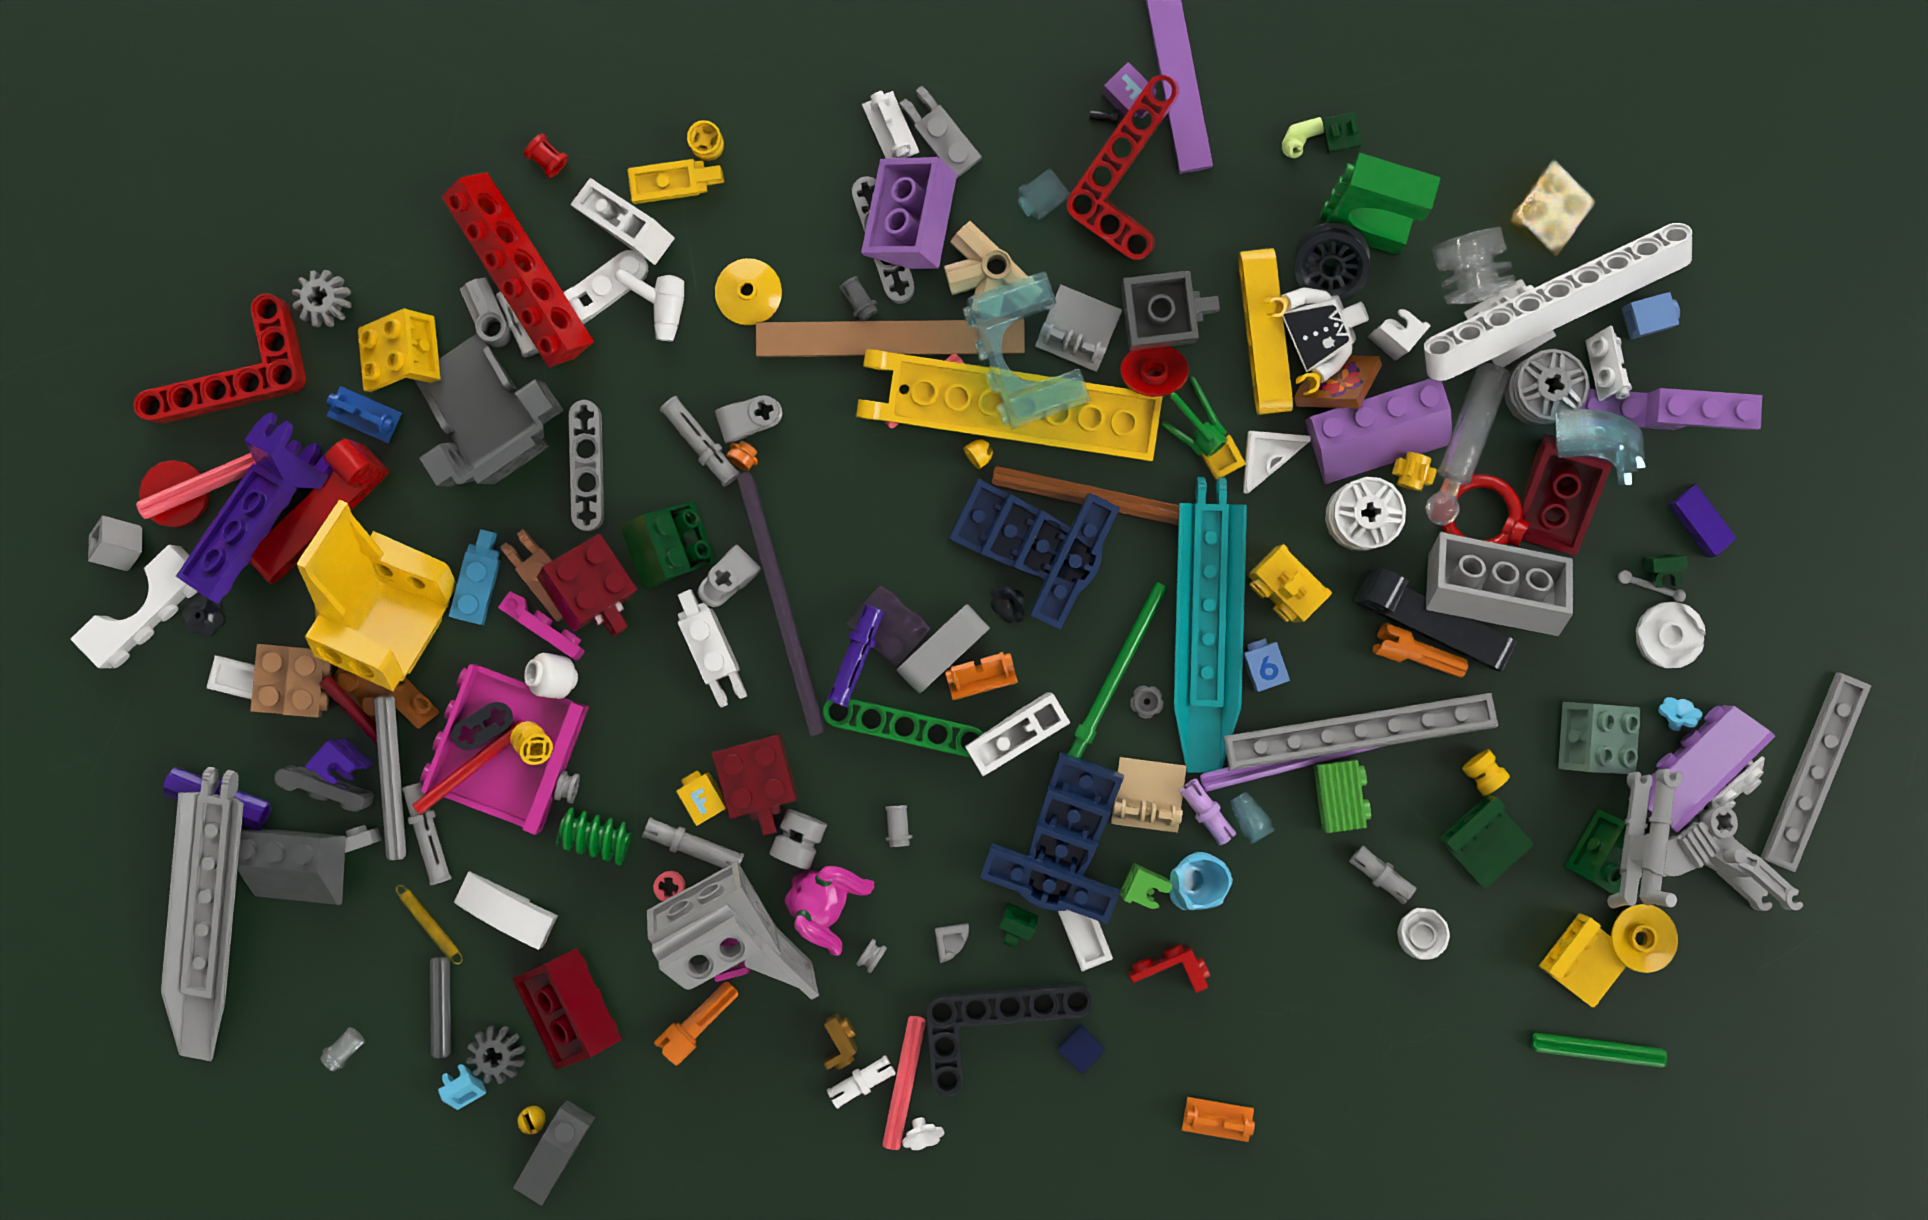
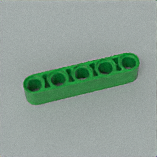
M853 698L849 700L847 706L848 715L843 721H837L831 717L830 707L834 703L833 701L828 700L823 707L825 720L834 727L965 757L971 756L961 745L962 736L967 732H974L979 737L984 734L979 728L972 725ZM874 709L880 713L881 723L878 727L868 728L865 726L863 714L866 710ZM901 717L910 718L914 722L913 733L908 736L900 735L895 728L896 721ZM940 724L946 728L948 735L944 742L934 743L929 739L928 730L931 726Z

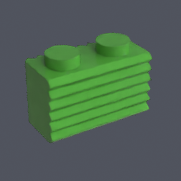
M1355 759L1313 764L1322 831L1331 833L1367 828L1366 820L1371 819V808L1369 800L1363 799L1361 786L1367 785L1365 767L1363 765L1359 766L1358 760Z

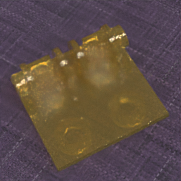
M1552 160L1549 166L1541 171V177L1536 184L1530 186V192L1525 193L1523 196L1524 201L1518 209L1512 211L1513 217L1511 222L1519 228L1525 225L1554 255H1558L1596 201L1555 160Z

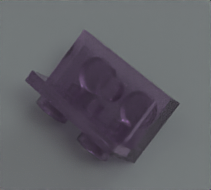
M879 586L866 599L847 625L855 631L865 604L884 611L885 614L874 638V641H876L874 648L898 668L931 629L925 624L920 615L910 611L899 601L893 592Z

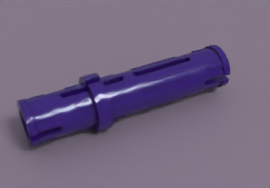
M866 604L864 605L855 631L850 633L849 638L851 641L834 685L827 697L828 700L845 707L848 706L869 650L875 646L876 641H874V638L885 614L884 611Z

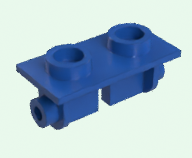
M342 386L339 387L336 395L331 393L326 401V405L330 407L327 417L386 443H389L402 414L397 410Z

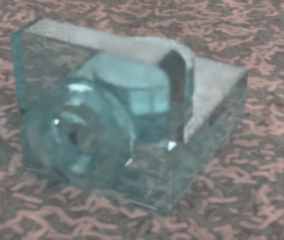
M1049 168L1028 185L1023 184L1018 188L1020 198L1017 202L1027 216L1033 214L1038 221L1068 199L1070 193L1052 169Z

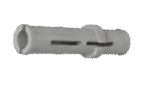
M677 396L672 397L661 406L660 411L664 413L681 436L698 454V461L702 466H708L722 483L723 487L732 483L739 476L740 472L735 469L722 453V446L719 443L715 444L699 423L682 405Z
M423 782L403 787L401 790L404 793L410 817L407 819L409 824H413L430 880L429 883L434 885L452 878L449 875L434 825L433 817H436L434 810L430 811L429 808L422 815H419L412 806L413 803L425 795V793L421 792Z
M652 817L649 818L645 827L646 830H644L642 838H647L670 847L669 851L676 853L678 850L723 869L737 861L741 865L745 855L685 832L686 828L679 826L677 829Z

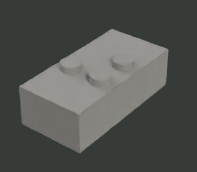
M1440 532L1428 554L1426 610L1559 636L1573 615V559Z

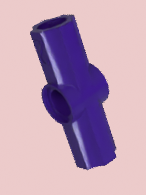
M173 767L163 784V795L178 800V793L201 792L203 776L183 768ZM218 779V788L214 794L220 795L222 779ZM237 790L234 797L244 803L242 825L249 826L252 829H261L269 817L271 802Z

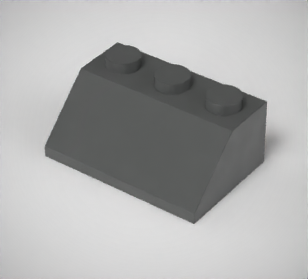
M264 828L259 830H241L237 870L254 896L340 905L342 904L346 836Z

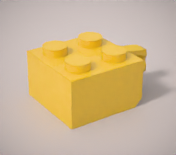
M1284 544L1275 547L1247 575L1252 580L1249 584L1252 590L1261 598L1269 597L1276 604L1273 610L1285 622L1289 620L1294 623L1304 622L1332 594L1288 551Z

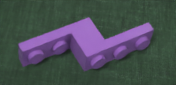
M1659 388L1649 393L1629 392L1630 396L1624 399H1617L1616 395L1612 394L1599 401L1596 389H1589L1586 401L1575 412V423L1666 430L1696 426L1756 431L1761 429L1763 395Z

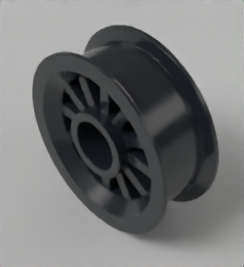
M1337 222L1320 224L1310 229L1299 241L1295 253L1294 272L1301 288L1327 291L1331 296L1338 295L1341 301L1357 294L1365 285L1370 272V250L1362 234L1349 225ZM1334 258L1341 263L1337 266H1328L1324 261Z

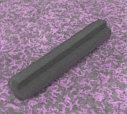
M434 957L430 960L431 1056L434 1058H445L451 1054L450 959L448 957Z

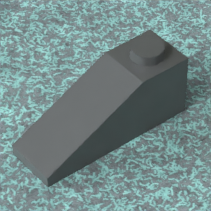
M566 1100L539 1141L513 1189L542 1206L596 1117Z

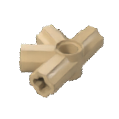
M971 221L964 225L950 241L967 260L944 266L946 278L952 295L976 289L970 313L979 317L998 320L1004 295L1023 313L1042 294L1043 290L1011 260L1008 253L1000 250ZM995 259L1001 260L1006 266L1005 271L998 275L992 274L987 269L988 263Z

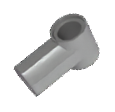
M484 277L465 283L460 288V291L474 320L476 333L492 347L505 346L511 340L513 332L508 329L507 320L488 279ZM495 322L501 323L500 332L496 336L489 337L487 335L488 327Z

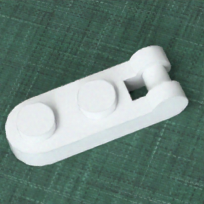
M625 250L576 286L563 292L583 324L631 290L616 280L615 274L618 270H626L642 281L646 278L648 264L643 256L634 250ZM585 294H588L593 301L588 306H584L579 300Z

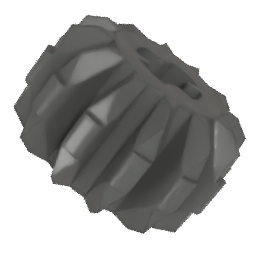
M494 1025L487 1028L486 1034L479 1031L475 1034L477 1043L471 1042L467 1047L475 1055L468 1057L466 1063L477 1064L478 1067L473 1070L472 1074L477 1076L484 1072V1083L488 1084L494 1076L496 1082L502 1084L505 1082L506 1076L514 1078L517 1075L515 1067H522L525 1060L517 1055L525 1051V1046H515L514 1043L520 1036L516 1033L510 1038L507 1037L509 1028L506 1026L502 1027L499 1033ZM494 1049L496 1053H502V1058L498 1060L497 1057H491L490 1052Z

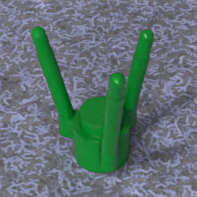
M1191 377L1190 383L1212 426L1208 422L1202 424L1175 392H1172L1170 397L1196 427L1197 430L1193 433L1196 440L1194 441L1166 421H1163L1161 425L1172 435L1190 446L1198 456L1204 453L1209 458L1228 442L1224 436L1227 431L1218 421L1196 378Z

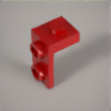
M1182 944L1163 951L1164 957L1152 961L1149 957L1132 965L1134 970L1128 972L1131 982L1134 983L1182 962L1192 988L1196 993L1209 988L1205 978L1210 977L1203 958L1196 960L1190 946L1183 948Z

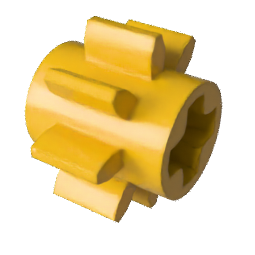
M1407 452L1405 459L1400 457L1396 459L1392 474L1399 476L1397 485L1418 492H1422L1423 485H1432L1437 469L1430 467L1432 459L1414 452Z

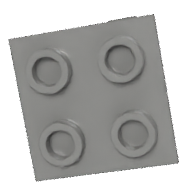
M1060 284L1035 347L1097 372L1122 310Z

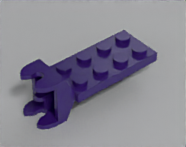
M273 413L263 416L244 440L256 464L253 463L175 576L217 604L231 590L238 574L250 562L252 554L262 539L270 533L272 525L279 514L289 505L292 495L297 490L295 487L321 489L333 471L324 461L325 455L314 466L321 446L317 443L310 444L299 456L297 455L301 451L302 445L296 440L291 441L284 448L293 430V425L287 420L277 426L270 435L277 420V416Z

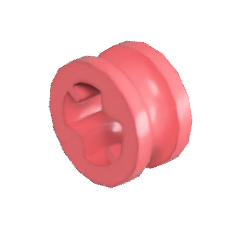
M666 871L656 878L653 885L654 893L661 901L672 897L666 895V889L661 888V882L665 883L667 877L673 878V884L678 885L679 888L678 892L676 890L672 892V896L685 890V880L678 872Z

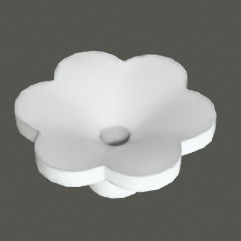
M922 1117L916 1118L912 1121L913 1129L907 1132V1137L902 1140V1144L905 1148L911 1147L912 1150H921L926 1146L937 1144L940 1141L939 1138L944 1135V1130L942 1127H935L933 1124L926 1125L925 1119Z

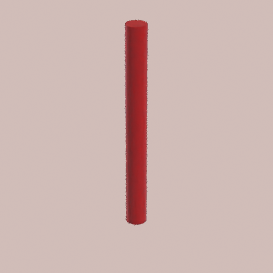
M521 719L413 803L412 806L418 814L422 815L509 746L513 729L523 721Z

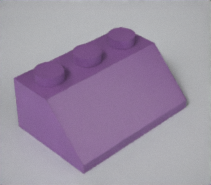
M939 157L880 159L861 253L864 256L909 269L939 268L957 174Z

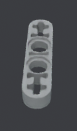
M869 176L859 178L852 187L853 200L864 232H866L870 211L863 214L862 210H867L869 207L866 198L858 197V194L862 193V186L868 185L869 189L875 188L876 179ZM874 258L888 299L897 304L909 301L915 291L910 269L904 267L905 271H898L902 284H909V287L905 288V295L899 296L897 292L890 291L895 286L892 274L885 277L884 272H894L902 266L895 264L886 265Z
M580 400L574 403L569 411L571 518L577 528L590 532L598 529L604 520L602 415L597 405L588 400ZM583 407H587L588 411L594 413V417L588 419L587 426L588 430H595V435L586 433L576 434L577 429L584 431L583 421L577 418V414L583 412ZM583 440H591L595 445V452L590 458L584 459L578 455L577 447ZM585 473H591L596 479V486L590 492H583L578 487V479ZM597 496L596 503L589 501V509L591 512L596 513V519H591L590 525L586 526V522L579 519V515L585 513L586 505L583 501L578 502V497L592 498Z

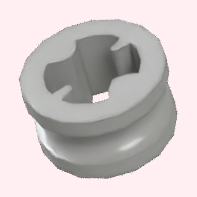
M563 770L561 772L555 790V800L566 798L567 803H573L579 787L580 774L575 773L573 776H569L567 771Z
M872 939L856 964L858 966L865 965L867 972L871 973L887 947L884 945L878 947L876 940Z

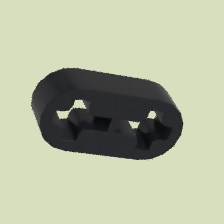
M502 702L488 704L454 726L452 730L453 742L463 750L478 748L511 727L513 723L512 710ZM496 708L499 712L506 711L507 715L503 718L505 722L503 726L499 727L497 723H493L485 727L483 724L492 717L491 710ZM480 725L483 729L473 736L474 743L469 744L467 741H459L458 737L462 735V727L467 726V728L473 729Z

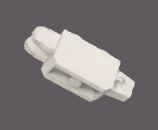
M692 589L678 594L684 609L683 612L678 614L680 619L678 624L705 684L710 685L719 706L724 707L728 705L727 696L718 681L726 676H729L735 694L740 699L746 697L745 688L737 672L740 670L715 612L705 603L699 604Z

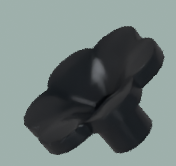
M1006 586L1002 589L996 587L991 591L993 599L991 607L1001 615L1004 621L1012 623L1014 620L1021 622L1025 619L1024 595L1020 590H1013Z
M204 595L195 596L192 603L186 605L182 611L183 617L187 620L186 629L190 633H200L204 637L214 635L216 628L221 627L225 623V615L221 612V602L217 604Z

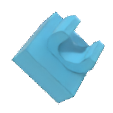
M462 1064L458 1066L460 1077L454 1080L449 1074H443L442 1080L445 1086L438 1089L442 1101L456 1110L461 1109L487 1093L483 1082L474 1077L470 1069Z

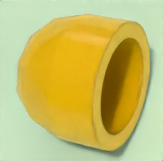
M983 439L974 440L963 448L967 458L977 469H981L992 458L993 450L989 447V443Z
M538 1106L526 1107L518 1116V1128L528 1135L537 1134L546 1124L545 1112ZM529 1113L530 1120L535 1129H530L525 1117L526 1114Z

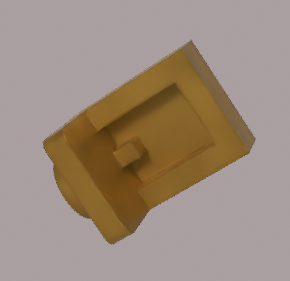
M837 1012L827 1018L824 1023L825 1028L839 1050L825 1059L824 1066L827 1070L833 1066L839 1070L853 1062L854 1058L852 1055L856 1054L858 1048L852 1038L856 1036V1033L847 1018L841 1019Z

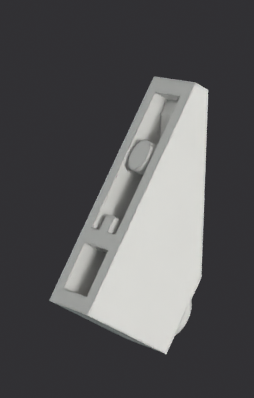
M591 178L570 204L654 265H656L675 239L653 218Z
M1047 692L966 745L965 748L982 776L1070 724V721L1054 694Z

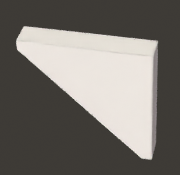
M1248 431L1243 494L1250 493L1309 443L1311 436Z

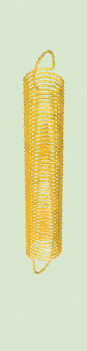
M408 890L406 893L409 895L408 899L411 898V901H415L414 905H418L416 908H420L419 912L422 911V914H426L424 919H428L427 923L430 922V925H434L432 930L437 929L435 934L438 933V936H442L440 941L443 940V945H447L445 950L448 949V952H452L451 954L459 953L452 941L447 938L448 936L444 934L439 925L434 922L435 920L431 918L432 916L428 914L422 904L417 901L418 899Z

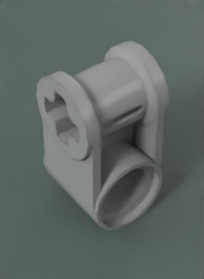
M766 395L733 403L714 411L725 443L738 441L756 432L773 427L780 422L783 415L780 403ZM764 403L774 409V411L769 413L770 419L768 420L758 416V412L763 410L762 404Z
M735 545L712 567L707 578L702 581L698 588L699 598L708 606L718 607L724 604L739 589L744 588L762 568L738 545Z

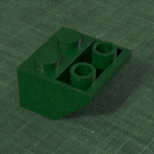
M694 501L642 514L620 526L643 589L676 580L717 564Z

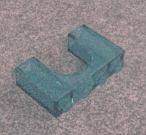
M1045 271L967 298L966 303L968 307L963 308V313L968 327L975 326L979 337L978 340L974 341L980 360H987L990 372L985 373L991 392L997 391L1002 404L997 405V410L1003 425L1009 423L1010 429L1013 430L1091 401L1080 369L1048 380L1033 382L1016 376L1007 367L1003 359L1001 345L1007 328L1017 320L1051 309L1057 304Z

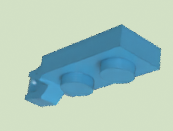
M480 529L476 545L469 544L467 552H465L449 617L479 625L485 624L501 560H498L500 552L493 550L497 533Z

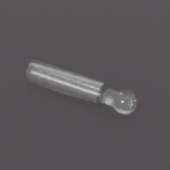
M1486 362L1477 367L1438 470L1439 475L1444 481L1440 491L1432 495L1426 502L1425 511L1427 517L1435 524H1449L1459 514L1460 506L1456 499L1461 485L1471 483L1511 373L1503 367Z

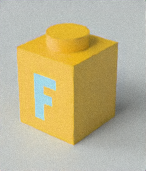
M699 771L690 774L681 780L683 787L676 790L696 826L727 808L724 796L710 772L702 776Z

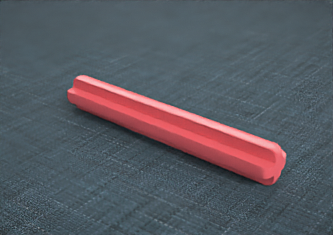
M251 453L144 498L136 503L137 509L144 519H148L243 478L251 465L256 463Z
M909 1016L885 1128L882 1145L891 1150H899L901 1146L926 1020L918 1016Z

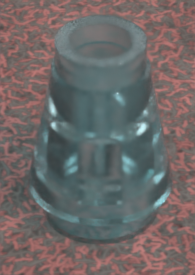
M1248 792L1230 801L1244 839L1248 838L1251 844L1275 831L1271 825L1272 819L1250 797Z

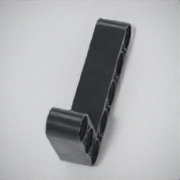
M1384 568L1367 571L1353 601L1354 603L1490 669L1503 673L1516 646V640L1473 619L1426 610V596L1407 588L1406 586L1409 581L1406 578Z
M1070 982L948 992L934 995L929 1000L927 1006L930 1064L934 1090L943 1097H951L956 1095L962 1087L960 1027L1080 1018L1086 1016L1092 1009L1093 999L1090 990L1082 983ZM1081 992L1085 994L1086 1002L1084 1005L1078 1008L1070 1006L1067 1002L1072 993ZM1043 994L1050 996L1053 1000L1051 1007L1044 1011L1034 1006L1035 999ZM1012 997L1019 1002V1007L1013 1013H1005L1000 1008L1002 1000ZM973 1000H979L985 1005V1010L981 1015L972 1016L966 1010L968 1003ZM938 1003H946L950 1006L952 1012L947 1018L940 1019L933 1014L932 1009ZM941 1037H948L954 1042V1047L949 1052H941L935 1046L936 1041ZM942 1072H953L957 1077L956 1082L951 1086L942 1085L938 1080V1076Z

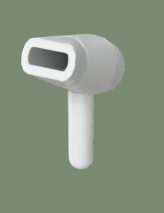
M618 270L615 274L618 282L654 304L656 340L672 342L678 328L677 325L679 324L684 303V281L673 275L660 276L657 278L654 289L626 270Z

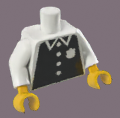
M1305 287L1283 294L1281 297L1265 298L1264 303H1276V310L1273 313L1267 314V316L1283 317L1306 372L1312 370L1311 373L1299 376L1296 379V384L1307 379L1310 382V389L1303 394L1308 395L1316 392L1320 383H1323L1337 373L1352 354V344L1356 340L1352 327L1369 320L1363 303L1359 302L1344 308L1338 295L1331 296L1327 291Z

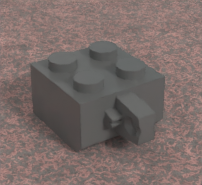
M1190 271L1123 278L1121 283L1129 351L1196 343L1199 339L1197 323L1203 322L1204 314L1217 313L1220 310L1218 296L1200 298V292L1193 291Z

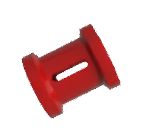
M541 133L528 144L523 156L526 159L534 160L545 171L544 174L551 179L566 165L569 157L565 153L558 152L547 141L548 137Z

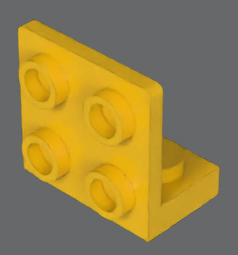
M403 308L358 329L364 391L372 392L404 378L431 384L441 380L434 316Z
M1579 913L1540 963L1539 967L1589 1006L1595 1007L1626 966L1617 958L1612 947L1611 936L1600 929L1601 925L1591 917Z

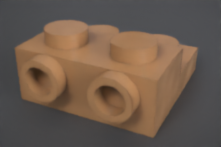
M257 644L250 711L322 717V711H328L330 695L324 691L319 682L327 675H332L333 664L315 657L311 648Z

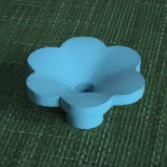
M1667 697L1658 709L1659 713L1667 718L1668 726L1675 731L1681 730L1683 725L1695 727L1702 717V712L1694 708L1693 703L1686 699L1677 700Z

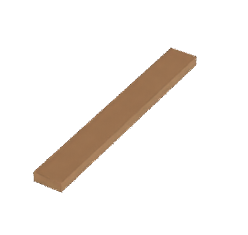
M1024 319L756 322L757 358L865 356L866 349L910 356L952 354L1020 355L1025 354Z

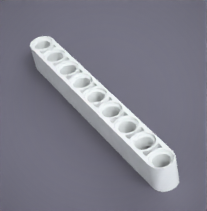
M1682 223L1666 225L1430 337L1424 343L1428 376L1438 381L1453 378L1687 266L1692 261V229Z

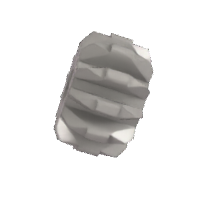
M315 270L310 271V281L302 277L298 278L303 288L302 290H292V294L300 298L292 305L294 309L302 310L300 319L305 322L311 320L312 325L318 328L322 325L323 321L329 327L334 326V316L340 320L345 319L344 313L341 312L342 307L351 308L352 306L350 302L344 300L345 297L351 294V291L347 287H342L344 283L343 278L340 276L333 278L332 272L324 270L321 276ZM321 293H325L327 297L322 299ZM322 299L323 304L320 305L317 301Z

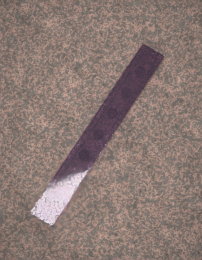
M749 472L738 474V482L810 736L823 733L825 727L755 480Z

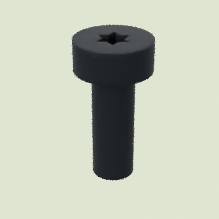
M1113 109V112L1090 110V119L1112 121L1113 125H1118L1120 110Z

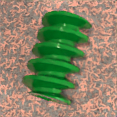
M570 807L560 824L556 846L562 841L563 849L569 851L576 844V852L580 855L589 847V856L591 858H596L602 850V859L605 862H608L615 854V863L620 866L626 857L632 831L626 833V822H622L617 830L613 829L612 818H609L605 825L601 826L600 815L596 814L591 822H587V811H583L578 819L574 818V808Z

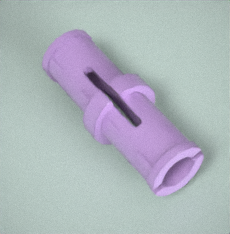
M1197 779L1184 785L1186 789L1182 787L1179 792L1195 811L1197 821L1199 823L1202 822L1207 827L1218 845H1223L1230 841L1231 837L1235 836L1236 831L1219 811L1221 807L1217 801L1211 800Z

